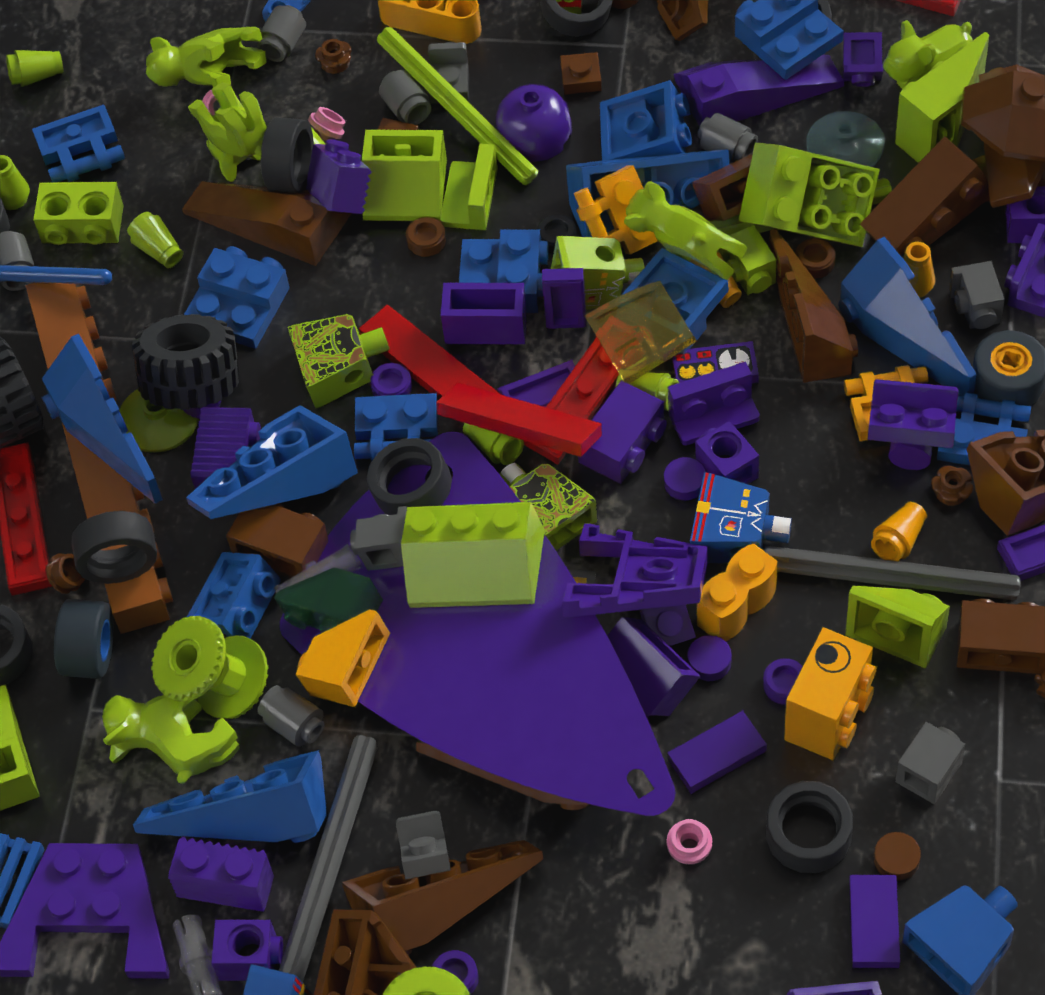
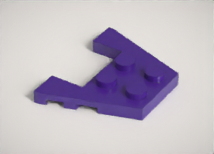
M584 523L579 540L580 556L620 557L615 581L612 585L567 583L562 601L563 617H578L700 603L707 567L706 546L656 537L654 544L633 540V532L618 529L616 536L600 533L599 525Z
M49 843L0 941V977H33L40 932L129 933L125 964L127 977L169 979L168 963L165 958L143 857L138 844Z

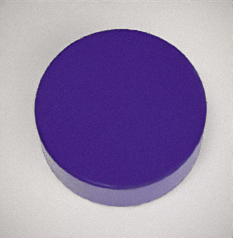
M386 363L379 366L372 373L373 376H371L370 381L374 396L410 395L412 391L411 375L403 365Z
M891 442L889 459L894 465L903 469H923L931 462L933 447Z
M682 457L673 460L664 471L666 491L670 496L678 500L686 501L697 498L700 494L704 472H706L705 468L699 461L693 458Z
M708 635L696 639L690 645L688 664L701 676L699 679L716 681L723 678L729 672L732 663V653L726 641L717 636Z
M785 658L775 660L767 666L763 676V688L769 699L778 704L786 705V699L803 667L799 662Z
M452 950L441 954L434 961L432 967L441 968L454 974L464 983L470 994L477 987L479 979L477 966L473 958L467 953Z

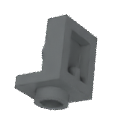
M464 42L429 44L430 65L469 102V65L466 44ZM430 94L431 104L439 103V102Z
M439 811L401 817L396 820L405 879L450 871L448 850Z

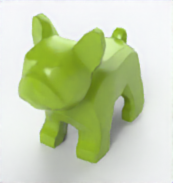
M908 20L903 21L901 25V40L890 47L887 57L883 62V69L903 89L908 83L916 82L929 73L937 62H944L954 55L965 42L973 41L970 35L972 30L971 23L967 21L962 26L956 24L945 25L919 38Z
M257 27L221 28L192 38L179 47L171 46L167 40L161 37L152 38L150 44L153 52L146 58V74L154 83L163 87L177 86L179 81L183 79L192 84L212 85L213 88L222 82L231 85L230 75L222 73L226 67L246 65L251 69H257L266 64L265 51L254 47H245L241 43V41H261L263 38L260 29Z
M222 82L211 89L220 105V109L215 112L214 116L211 115L202 100H195L188 106V109L199 121L203 132L207 136V147L212 156L219 161L223 176L227 181L233 182L237 176V165L248 157L254 160H261L262 142L267 126L258 101L252 93L244 91L239 94L241 104L230 84Z
M648 181L644 189H640L634 194L626 208L627 216L624 219V223L631 230L654 232L657 241L668 251L687 261H690L692 258L707 267L713 274L727 281L735 270L717 256V250L723 248L742 259L748 248L742 242L717 229L714 224L703 218L700 214L684 206L670 205L666 201L663 189L652 181Z
M116 695L106 703L103 709L102 720L107 733L103 741L106 745H111L109 759L112 763L122 760L132 749L148 748L178 774L177 781L180 784L186 783L191 776L226 763L239 750V743L236 741L238 737L235 730L223 717L215 723L212 731L192 733L189 722L202 710L201 705L196 699L181 702L162 695L144 704Z

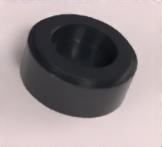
M554 214L547 216L541 220L537 227V230H540L541 241H548V252L554 254L557 236L577 237L574 221L565 215Z

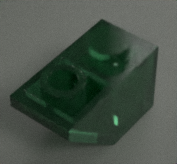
M336 567L281 589L274 597L284 612L283 617L288 623L300 629H306L309 626L320 630L322 633L369 609L378 611L383 602L381 595L370 578Z

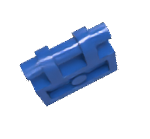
M105 105L32 129L45 165L61 161L62 165L48 169L52 183L66 179L68 182L80 179L79 175L98 168L102 172L112 168L111 164L125 160L121 145L106 149L104 146L118 141ZM90 150L94 151L92 155L74 161L72 159V156Z
M965 392V396L958 395L956 411L962 412L961 419L956 418L953 448L938 447L937 460L970 465L967 447L971 442L999 432L1013 431L1016 437H1027V429L1011 427L1012 420L1029 423L1031 406L1015 404V401L1005 399L1002 402L977 398L978 394ZM974 415L999 418V424L973 421Z
M437 393L355 397L356 440H370V442L354 443L355 459L371 458L372 462L378 452L387 445L396 442L385 441V439H422V437L438 436Z

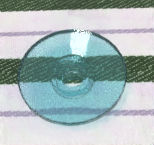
M851 111L834 112L823 116L812 125L807 136L808 152L870 167L879 161L885 145L884 134L879 125L871 118Z

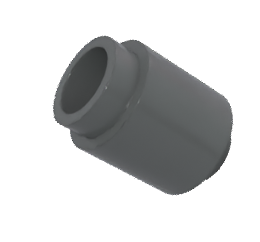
M290 5L274 7L260 31L263 39L258 41L257 44L258 49L265 51L267 59L281 62L285 57L291 55L306 28V21L302 13Z
M406 70L392 71L383 78L379 87V95L399 121L418 125L429 116L431 112L429 96Z
M715 113L711 118L706 117L701 123L697 137L701 139L700 147L706 151L728 149L729 162L731 163L753 154L755 142H758V136L752 133L751 128L720 113Z
M13 231L0 233V265L34 266L27 238L23 234ZM0 281L5 289L11 291L25 289L26 285L32 283Z
M273 686L266 692L259 703L258 714L263 717L264 724L297 747L303 746L306 743H313L324 729V722L322 721L323 710L289 687Z

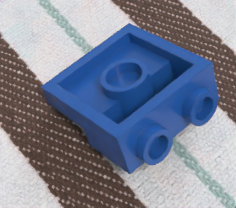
M746 0L739 6L735 15V37L785 80L843 41L844 31L818 9V0H758L755 3L752 0Z
M671 80L600 102L602 161L685 153V147L692 145L689 127L684 123L683 117L690 115V106L684 93L679 94Z
M500 230V239H462L459 283H524L527 313H538L539 297H543L542 273L540 271L541 265H548V241H541L540 230Z
M234 246L227 247L226 251L214 248L197 277L200 287L184 315L200 314V316L215 317L216 320H222L227 323V327H231L234 331L236 343L256 349L290 289L286 270L283 269V266L277 260L270 257H264L260 262L248 258L244 251Z
M661 248L615 302L617 320L652 339L653 345L661 353L670 355L673 351H678L685 354L707 329L706 318L729 291L728 281Z

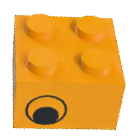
M822 628L786 699L785 741L830 760H834L840 746L848 748L857 724L853 722L858 710L862 712L867 710L874 693V687L871 684L877 667L871 665L873 647L827 628Z

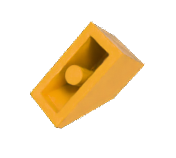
M369 609L313 638L307 652L303 653L300 657L296 676L310 696L352 707L356 706L390 635L378 612Z

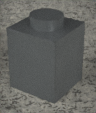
M925 722L899 760L895 782L935 804L962 764L965 743L960 741L959 737L951 730L944 727L937 728Z

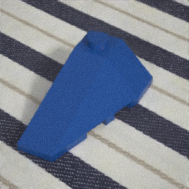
M729 150L690 152L566 165L569 205L582 237L592 236L586 222L580 220L576 211L579 206L574 197L575 192L588 187L594 200L600 197L594 183L595 181L625 166L634 165L643 188H645V184L648 181H652L663 189L666 201L670 205L694 208L700 205L691 182L729 165ZM607 210L603 211L600 217L607 232L614 229Z
M885 237L878 239L841 282V295L838 306L842 316L847 322H853L863 335L915 368L925 366L928 376L939 384L957 387L958 395L965 396V392L974 393L977 376L975 370L951 332L947 330L941 332L938 328V322L933 312L936 308L929 297L922 301L909 282L915 277L909 265Z
M79 333L72 336L42 377L48 394L41 398L51 419L60 417L64 427L72 436L152 502L162 501L156 479L131 432L126 434L128 429L114 398H110L96 363Z
M299 405L266 424L258 432L260 440L251 448L242 446L235 453L237 461L229 468L217 469L186 498L190 506L208 518L214 519L325 493L330 489L339 487L343 481L358 472L346 431Z
M319 750L264 765L265 773L247 781L239 780L238 775L225 779V783L216 786L210 791V794L205 796L202 791L194 790L146 807L133 824L135 832L279 842L291 839L294 843L306 841L317 834L327 815L322 761Z

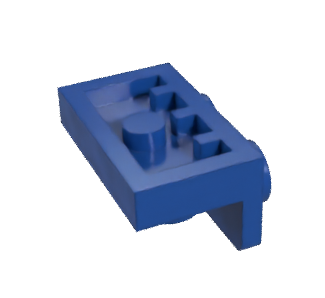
M222 552L187 617L202 616L210 619L218 625L222 633L227 637L239 635L251 639L281 579L259 554Z

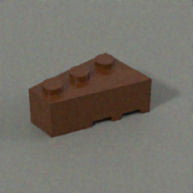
M944 136L860 225L875 242L885 237L903 258L909 244L922 242L928 246L990 199L988 180L979 166Z

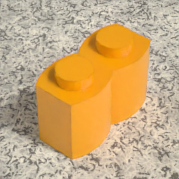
M755 544L748 545L739 550L729 561L726 572L712 577L703 586L700 603H697V626L707 634L717 636L724 641H728L736 636L746 624L748 615L761 610L774 596L777 584V560Z

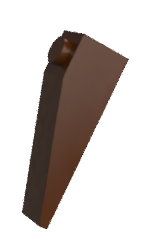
M205 181L199 184L182 208L185 215L314 266L318 264L352 214L326 210L322 203H319L308 191L290 193L270 191L267 187Z
M1036 430L1033 436L1016 437L1013 431L999 432L969 443L967 453L979 505L995 524L1008 536L1044 521L1045 430Z
M520 840L472 850L466 854V861L459 862L449 859L450 871L405 879L404 873L401 874L400 867L395 866L344 881L342 884L352 910H372L377 913L407 955L412 953L413 948L429 943L542 861L543 853L542 850L529 842Z

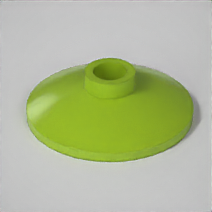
M138 389L125 399L120 408V413L128 429L126 434L131 432L140 450L144 452H165L180 446L194 433L199 420L189 416L181 409H166L163 406L150 404L149 400L142 398ZM161 408L159 411L151 412L155 409Z

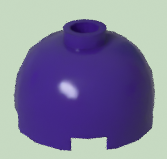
M523 85L510 91L499 104L495 128L523 156H526L529 162L548 160L563 151V144L568 140L569 135L571 136L572 122L567 103L555 90L545 85Z

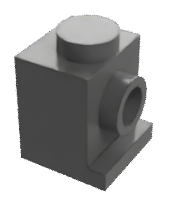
M992 261L952 268L949 295L950 298L955 300L958 314L965 315L969 329H985L994 324L1001 323L1005 299Z
M406 506L398 507V512L395 515L379 514L372 518L357 519L356 530H352L350 534L351 548L354 555H359L368 571L403 567L401 540L407 512Z

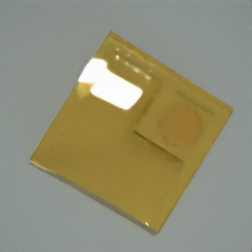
M661 281L623 294L585 315L621 378L628 384L697 342Z

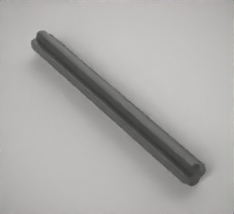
M767 546L764 549L766 553L777 560V572L1006 600H1017L1020 594L1021 580L1017 575Z
M357 735L353 739L278 970L296 975L302 982L378 749L376 740L372 737Z

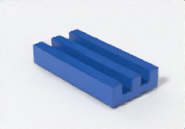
M0 833V871L9 850L11 851L0 876V907L13 881V875L21 855H27L2 917L0 916V928L7 929L45 849L42 843L33 841L30 844L23 838L16 837L14 840L10 839L9 835Z

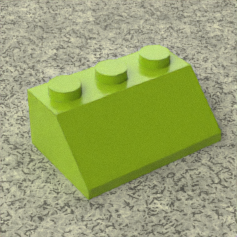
M515 502L407 507L401 549L409 607L534 604L545 529L532 503Z

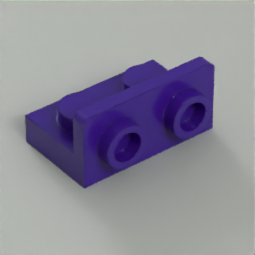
M1038 223L1033 236L1025 235L1018 257L1022 259L1018 266L1011 265L1004 287L1010 289L1008 306L1045 318V225Z
M746 361L668 386V414L684 446L695 443L708 429L718 428L728 421L736 429L759 421L760 414L752 399V373Z
M875 380L873 384L868 440L953 448L958 388Z

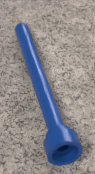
M0 265V281L107 285L112 281V273L107 269Z

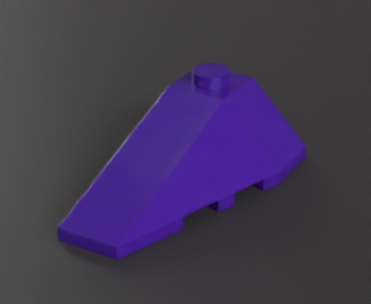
M829 55L820 56L786 80L762 59L708 62L674 73V80L681 93L686 95L690 110L699 127L706 117L711 118L715 113H720L734 121H740L844 87V80Z

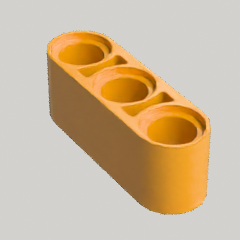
M377 0L381 21L387 26L455 43L464 42L465 44L472 43L481 35L480 12L477 0Z

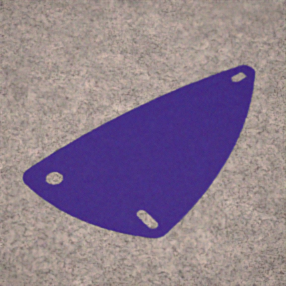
M446 432L429 441L440 451L447 466L453 471L450 494L442 506L521 502L495 468L464 434ZM412 465L402 469L389 483L388 493L402 495L417 490L425 483V476L431 467L427 465ZM368 490L349 509L328 535L329 541L307 582L298 581L280 620V631L283 637L302 655L307 652L315 636L369 609L377 611L388 628L390 635L358 700L359 703L422 742L456 759L524 786L563 798L639 815L655 816L667 811L675 800L676 792L655 735L634 688L596 615L563 617L562 601L567 583H576V581L545 534L534 604L410 608L407 602L404 567L368 571L359 555H354L352 551L350 534L352 530H356L357 519L372 518L379 514H385L377 505L370 490ZM337 596L341 599L340 607L309 626L300 624V617L305 612L330 597ZM634 769L642 770L654 790L639 799L627 782L628 773Z

